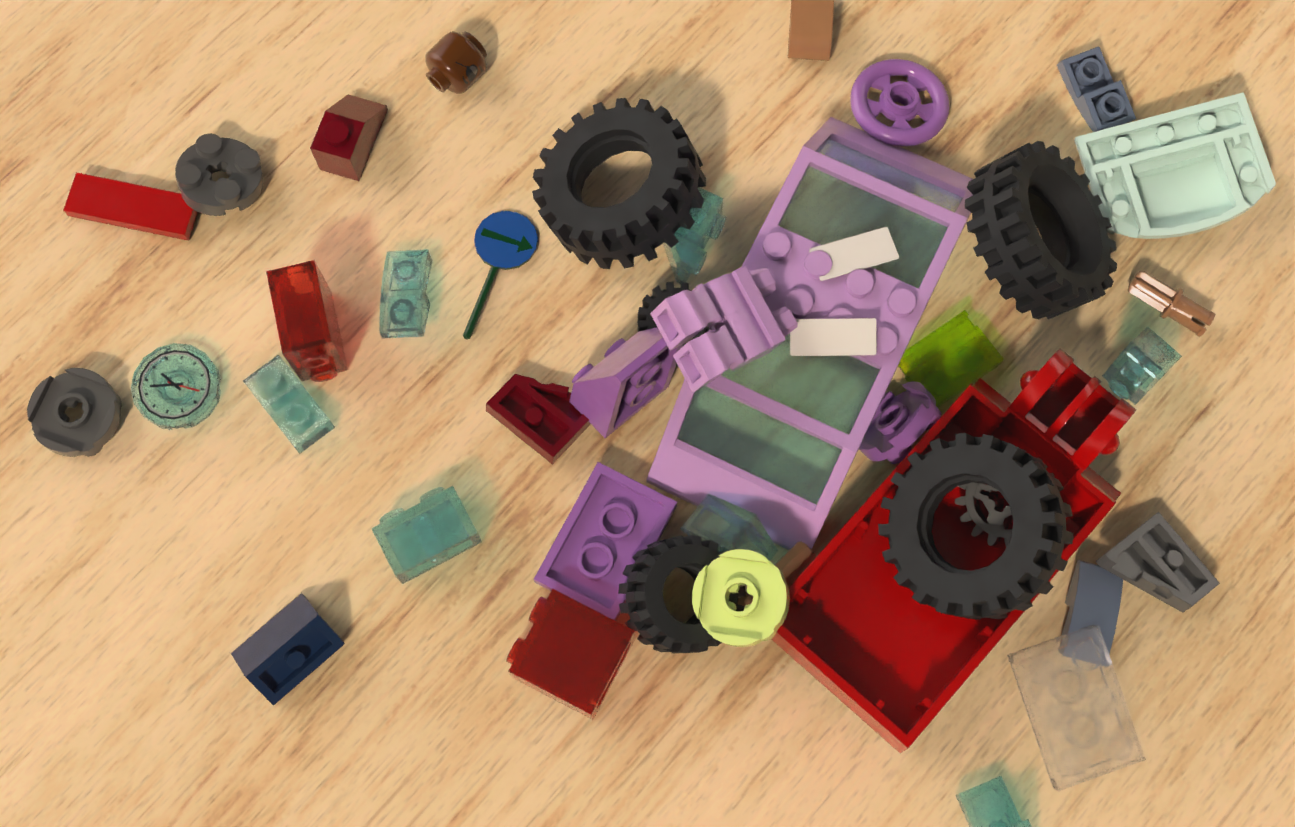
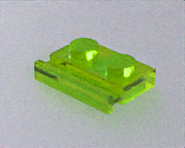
M965 310L906 349L898 365L904 373L907 382L921 383L934 396L937 408L965 390L971 383H975L1001 365L1004 360L977 325L974 326L968 318L969 314Z

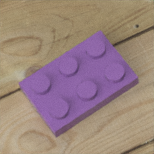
M597 462L535 575L534 582L615 624L621 613L619 604L626 603V594H618L619 584L626 583L628 579L627 576L622 574L626 565L635 563L632 557L639 550L647 549V545L660 540L677 507V501Z

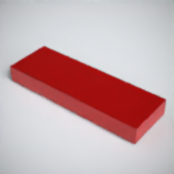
M77 172L63 209L70 217L187 241L190 239L198 211H195L186 204L181 193Z

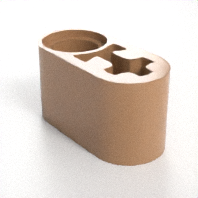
M791 0L788 58L829 61L832 44L834 0Z

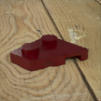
M514 374L486 403V412L552 465L591 425L589 419L569 402L571 397L569 387L554 383L542 384L534 378Z

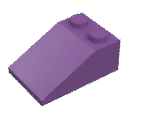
M658 327L639 331L627 341L621 338L606 351L605 358L596 366L592 364L584 366L574 376L569 402L589 419V422L604 438H607L669 387L677 364L673 355L683 345L670 351Z

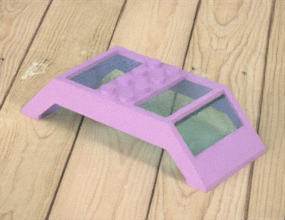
M830 117L803 145L742 267L746 265L749 271L761 268L769 269L776 282V290L771 295L764 297V300L771 312L785 306L791 310L795 319L875 318L876 355L791 356L789 333L785 337L786 340L770 353L755 359L735 371L729 368L714 381L692 393L684 379L646 482L787 550H790L799 541L805 543L812 550L932 293L971 215V212L965 209V199L973 196L967 189L968 182L973 179L904 148L883 143L863 130ZM888 227L899 259L866 269H857L845 275L820 281L819 276H824L831 270L832 260L824 251L816 250L810 253V248Z

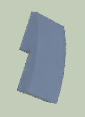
M1099 46L1064 59L1057 64L1070 96L1093 132L1136 120L1121 80L1113 82Z
M1077 560L1065 603L1070 608L1057 648L1061 655L1106 667L1119 615L1123 579L1099 565Z

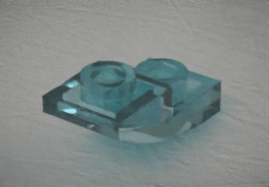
M428 249L387 252L380 297L379 331L381 338L424 336L430 309L426 290L432 266V258Z
M279 355L243 380L299 454L335 428L330 419Z

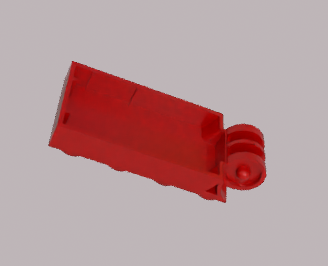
M1061 348L1056 351L1039 371L1029 370L1022 375L1020 379L1022 391L1012 403L981 378L974 385L971 383L789 587L790 603L786 619L771 640L899 753L907 750L1024 611H1010L1007 613L1008 617L1002 619L981 618V620L940 613L935 608L920 604L912 598L914 592L907 587L899 586L893 578L899 573L895 564L885 562L882 554L883 551L890 549L888 538L879 535L878 524H888L890 510L881 508L883 497L894 498L898 486L890 480L895 472L906 475L912 468L907 458L914 452L925 455L932 451L929 442L938 438L947 442L956 440L955 434L968 433L974 437H982L983 434L994 436L1026 450L1027 453L1036 458H1041L1043 463L1048 466L1046 468L1047 472H1053L1054 478L1059 479L1064 489L1059 493L1063 502L1071 505L1073 515L1066 517V531L1074 533L1073 544H1064L1061 559L1068 561L1113 508L1121 494L1120 491L1091 469L1089 465L1099 454L1109 455L1117 451L1120 444L1117 433L1137 409L1123 398L1117 399L1100 385L1101 380L1096 376L1091 378L1073 363L1074 359ZM958 486L943 497L936 509L932 535L936 549L946 562L957 569L972 571L987 567L1004 553L1006 545L1004 538L1001 537L997 545L989 546L987 543L988 533L986 532L977 537L971 535L976 524L973 520L968 522H961L960 517L968 512L966 505L955 504L956 498L966 494V490ZM992 491V493L998 494V497L1004 500V508L1009 505L1000 491ZM978 499L982 513L988 518L989 512L983 501ZM1013 521L1012 524H1009L1008 528H1013ZM1057 569L1055 570V572L1053 573V575H1052L1051 578L1049 579V582H1050L1051 579L1057 574V572H1058L1059 570H1057ZM1038 593L1036 596H1034V597L1030 600L1031 603L1035 600V598H1036L1040 593Z

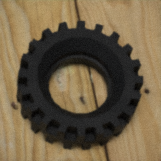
M617 98L615 108L606 109L602 102L593 105L594 114L585 119L578 112L571 117L575 125L566 133L558 128L552 135L557 142L552 150L543 148L539 155L545 163L544 169H534L533 179L540 187L532 191L533 199L541 208L538 212L569 253L573 251L577 258L587 265L594 258L599 267L603 269H610L613 260H619L624 269L634 267V257L644 254L647 260L651 261L658 257L655 248L664 242L670 248L675 246L679 241L674 233L681 226L690 230L695 223L689 212L691 208L702 209L704 199L698 188L706 186V177L700 168L703 166L702 161L678 119L673 120L669 111L663 106L654 111L649 100L640 99L636 107H631L626 98ZM626 151H642L651 157L652 166L647 180L639 191L627 200L606 208L590 207L583 203L581 193L585 180L597 166L611 156Z
M1037 141L1033 144L1029 142L978 169L974 173L976 178L969 181L967 189L973 196L965 199V209L972 213L973 218L966 222L968 232L976 235L978 245L973 247L977 257H984L988 265V269L985 271L988 279H997L1001 285L999 294L1005 300L1012 297L1016 300V310L1022 314L1031 310L1032 318L1038 320L1047 317V319L1054 318L1106 294L1104 290L1112 287L1114 282L1109 274L1117 270V263L1110 257V253L1116 251L1115 241L1108 237L1107 229L1112 226L1109 218L1103 217L1099 205L1102 204L1099 195H1092L1088 188L1089 178L1085 173L1080 176L1074 170L1075 161L1068 156L1061 159L1059 148L1054 145L1045 148L1042 141Z
M968 433L955 434L956 440L950 442L938 438L929 442L932 451L925 455L914 452L907 458L912 468L906 475L895 472L890 480L898 486L893 499L883 497L881 508L890 510L888 524H878L879 535L887 537L890 549L882 552L884 560L887 563L895 564L899 572L893 578L899 586L907 587L914 592L912 596L914 600L920 604L935 608L937 612L975 620H981V618L1002 619L1007 618V613L1010 611L1027 610L1033 606L1030 600L1038 593L1046 595L1054 587L1049 582V579L1056 569L1064 572L1068 562L1061 559L1064 544H1073L1074 533L1066 531V517L1073 515L1071 505L1063 502L1059 493L1064 489L1059 479L1052 477L1047 472L1046 468L1048 466L1040 459L994 436L983 434L982 437H974ZM976 482L988 484L1000 491L1010 506L1013 529L1011 541L1002 556L987 567L969 571L957 569L943 559L935 547L932 526L934 513L943 497L955 487Z

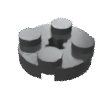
M212 133L201 135L196 140V144L190 146L182 153L176 164V181L182 198L189 207L206 215H226L225 210L237 207L242 211L257 200L263 188L259 154L248 145L235 139L220 138ZM223 171L227 172L229 178L221 177L216 182L212 181V174Z
M84 368L66 369L67 373L59 374L55 378L49 376L44 379L32 393L27 407L28 421L32 424V430L37 441L50 451L67 457L81 455L89 457L99 453L103 445L112 438L119 425L122 407L120 397L103 377L96 372ZM78 402L83 403L82 410L84 413L82 417L74 422H69L70 418L65 414L67 407L75 408Z

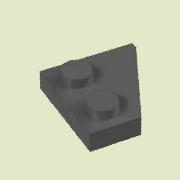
M1159 512L1096 560V563L1103 569L1182 613L1195 605L1220 584Z

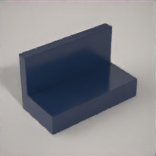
M301 593L235 649L231 655L244 676L274 706L345 643Z

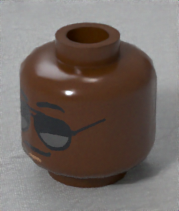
M455 31L449 32L426 53L425 62L429 69L426 77L440 92H445L448 89L453 93L462 94L486 72L485 58L487 57V52L483 45L466 31L462 34Z

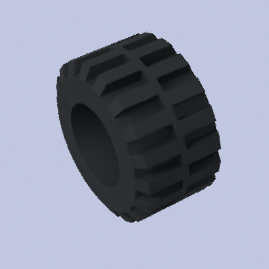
M695 535L677 536L656 541L647 545V549L639 550L632 557L635 563L626 565L622 574L627 576L628 579L626 583L619 584L618 594H626V603L619 604L621 614H629L631 619L625 622L629 631H638L640 633L637 640L644 645H654L653 650L671 652V654L699 653L707 651L708 646L720 645L722 642L714 639L703 628L695 613L685 623L678 621L669 613L663 599V587L666 578L675 568L678 567L685 570L696 580L699 572L706 565L709 566L713 560L720 557L718 555L727 551L717 552L718 543L712 540L701 541V536ZM741 586L738 593H730L729 601L736 604V611H744L745 606L738 604V597L746 596L745 586Z

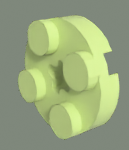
M736 549L718 555L720 556L719 558L713 560L709 566L706 565L699 572L693 586L692 605L697 619L700 620L703 628L714 639L730 646L749 647L772 639L779 627L784 623L790 603L789 588L782 571L765 556L754 551ZM740 585H746L747 593L753 596L752 604L745 605L744 611H736V604L729 601L730 593H738Z

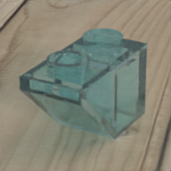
M698 188L704 199L702 209L691 208L689 212L695 221L691 229L688 230L681 226L674 233L679 242L672 248L666 242L663 243L675 280L679 284H681V281L687 282L690 274L696 276L699 274L707 257V252L704 251V248L710 238L716 240L719 237L727 218L722 215L723 198L702 188Z
M1147 327L1129 343L1102 377L1108 381L1110 389L1118 397L1125 400L1129 399L1136 405L1182 355Z

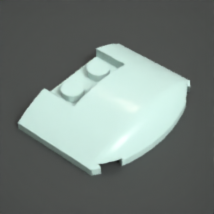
M1244 92L1077 136L1074 140L1084 172L1090 180L1088 184L1093 196L1099 195L1102 204L1099 205L1101 214L1110 220L1112 227L1107 229V233L1110 234L1117 233L1131 238L1160 239L1180 237L1205 231L1242 215L1253 207L1265 192L1269 194L1276 186Z

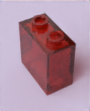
M315 260L266 271L282 354L301 381L311 379L315 382H323L335 378L339 372L347 371L348 367L332 291Z
M552 589L547 599L541 596L533 607L528 620L533 623V626L526 639L524 640L519 637L512 646L506 662L511 664L508 672L515 680L594 720L636 639L635 631Z

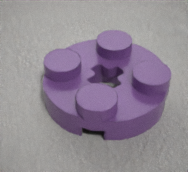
M907 382L902 384L907 391L897 396L891 391L884 395L859 447V450L871 461L887 459L891 464L900 463L912 450V444L922 433L931 429L941 418V411L936 407V399L921 383Z

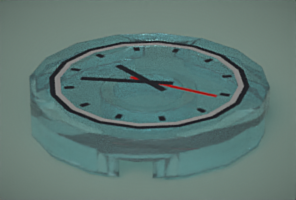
M169 344L158 347L145 356L134 371L131 384L133 402L143 417L154 425L168 430L182 427L187 429L198 425L211 415L220 399L221 378L218 368L205 352L192 345Z

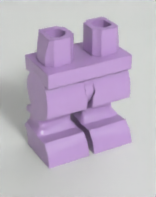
M745 265L704 285L701 283L692 291L683 290L665 298L650 313L670 351L686 343L673 357L692 393L714 381L729 368L735 371L755 359L770 353L786 340L785 337L797 328L798 323L790 309L784 306L771 312L764 300V297L771 295L776 290V282L768 268L749 271ZM706 326H708L711 331L716 329L715 332H706L701 336L691 340Z

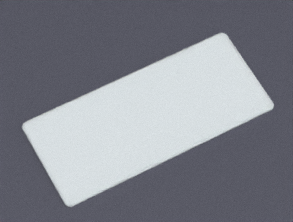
M888 227L809 249L810 253L820 250L826 252L831 257L832 268L826 275L819 276L820 281L845 275L857 269H866L899 259Z
M875 318L796 319L798 326L790 332L791 356L876 355Z

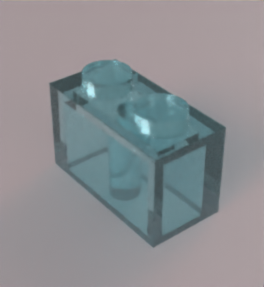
M453 486L446 490L443 487H438L428 491L420 497L419 501L421 503L406 511L403 508L392 510L379 519V525L371 528L390 567L401 584L482 543Z

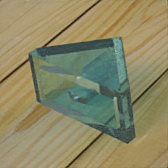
M711 494L705 496L680 528L688 536H701V541L712 540L718 543L717 552L736 549L750 550L765 556L769 561L778 552V549L756 514Z

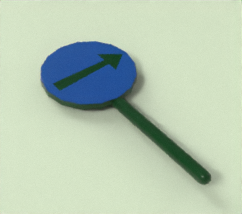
M501 211L493 213L482 220L476 229L474 243L477 254L491 268L463 333V337L466 340L470 339L499 269L510 270L519 268L530 261L536 252L538 242L536 229L527 217L517 212Z

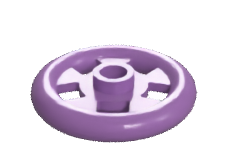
M888 59L870 65L857 77L850 95L851 109L861 128L873 138L894 146H914L929 141L944 127L949 115V97L943 83L932 71L909 60ZM890 76L907 77V82L897 81L891 84ZM870 87L882 91L879 102L867 98ZM927 90L932 103L921 104L918 92ZM895 102L901 103L904 106L897 105ZM879 113H882L886 118L895 122L889 127L877 120L876 117ZM919 115L925 123L919 127L912 128L908 121Z

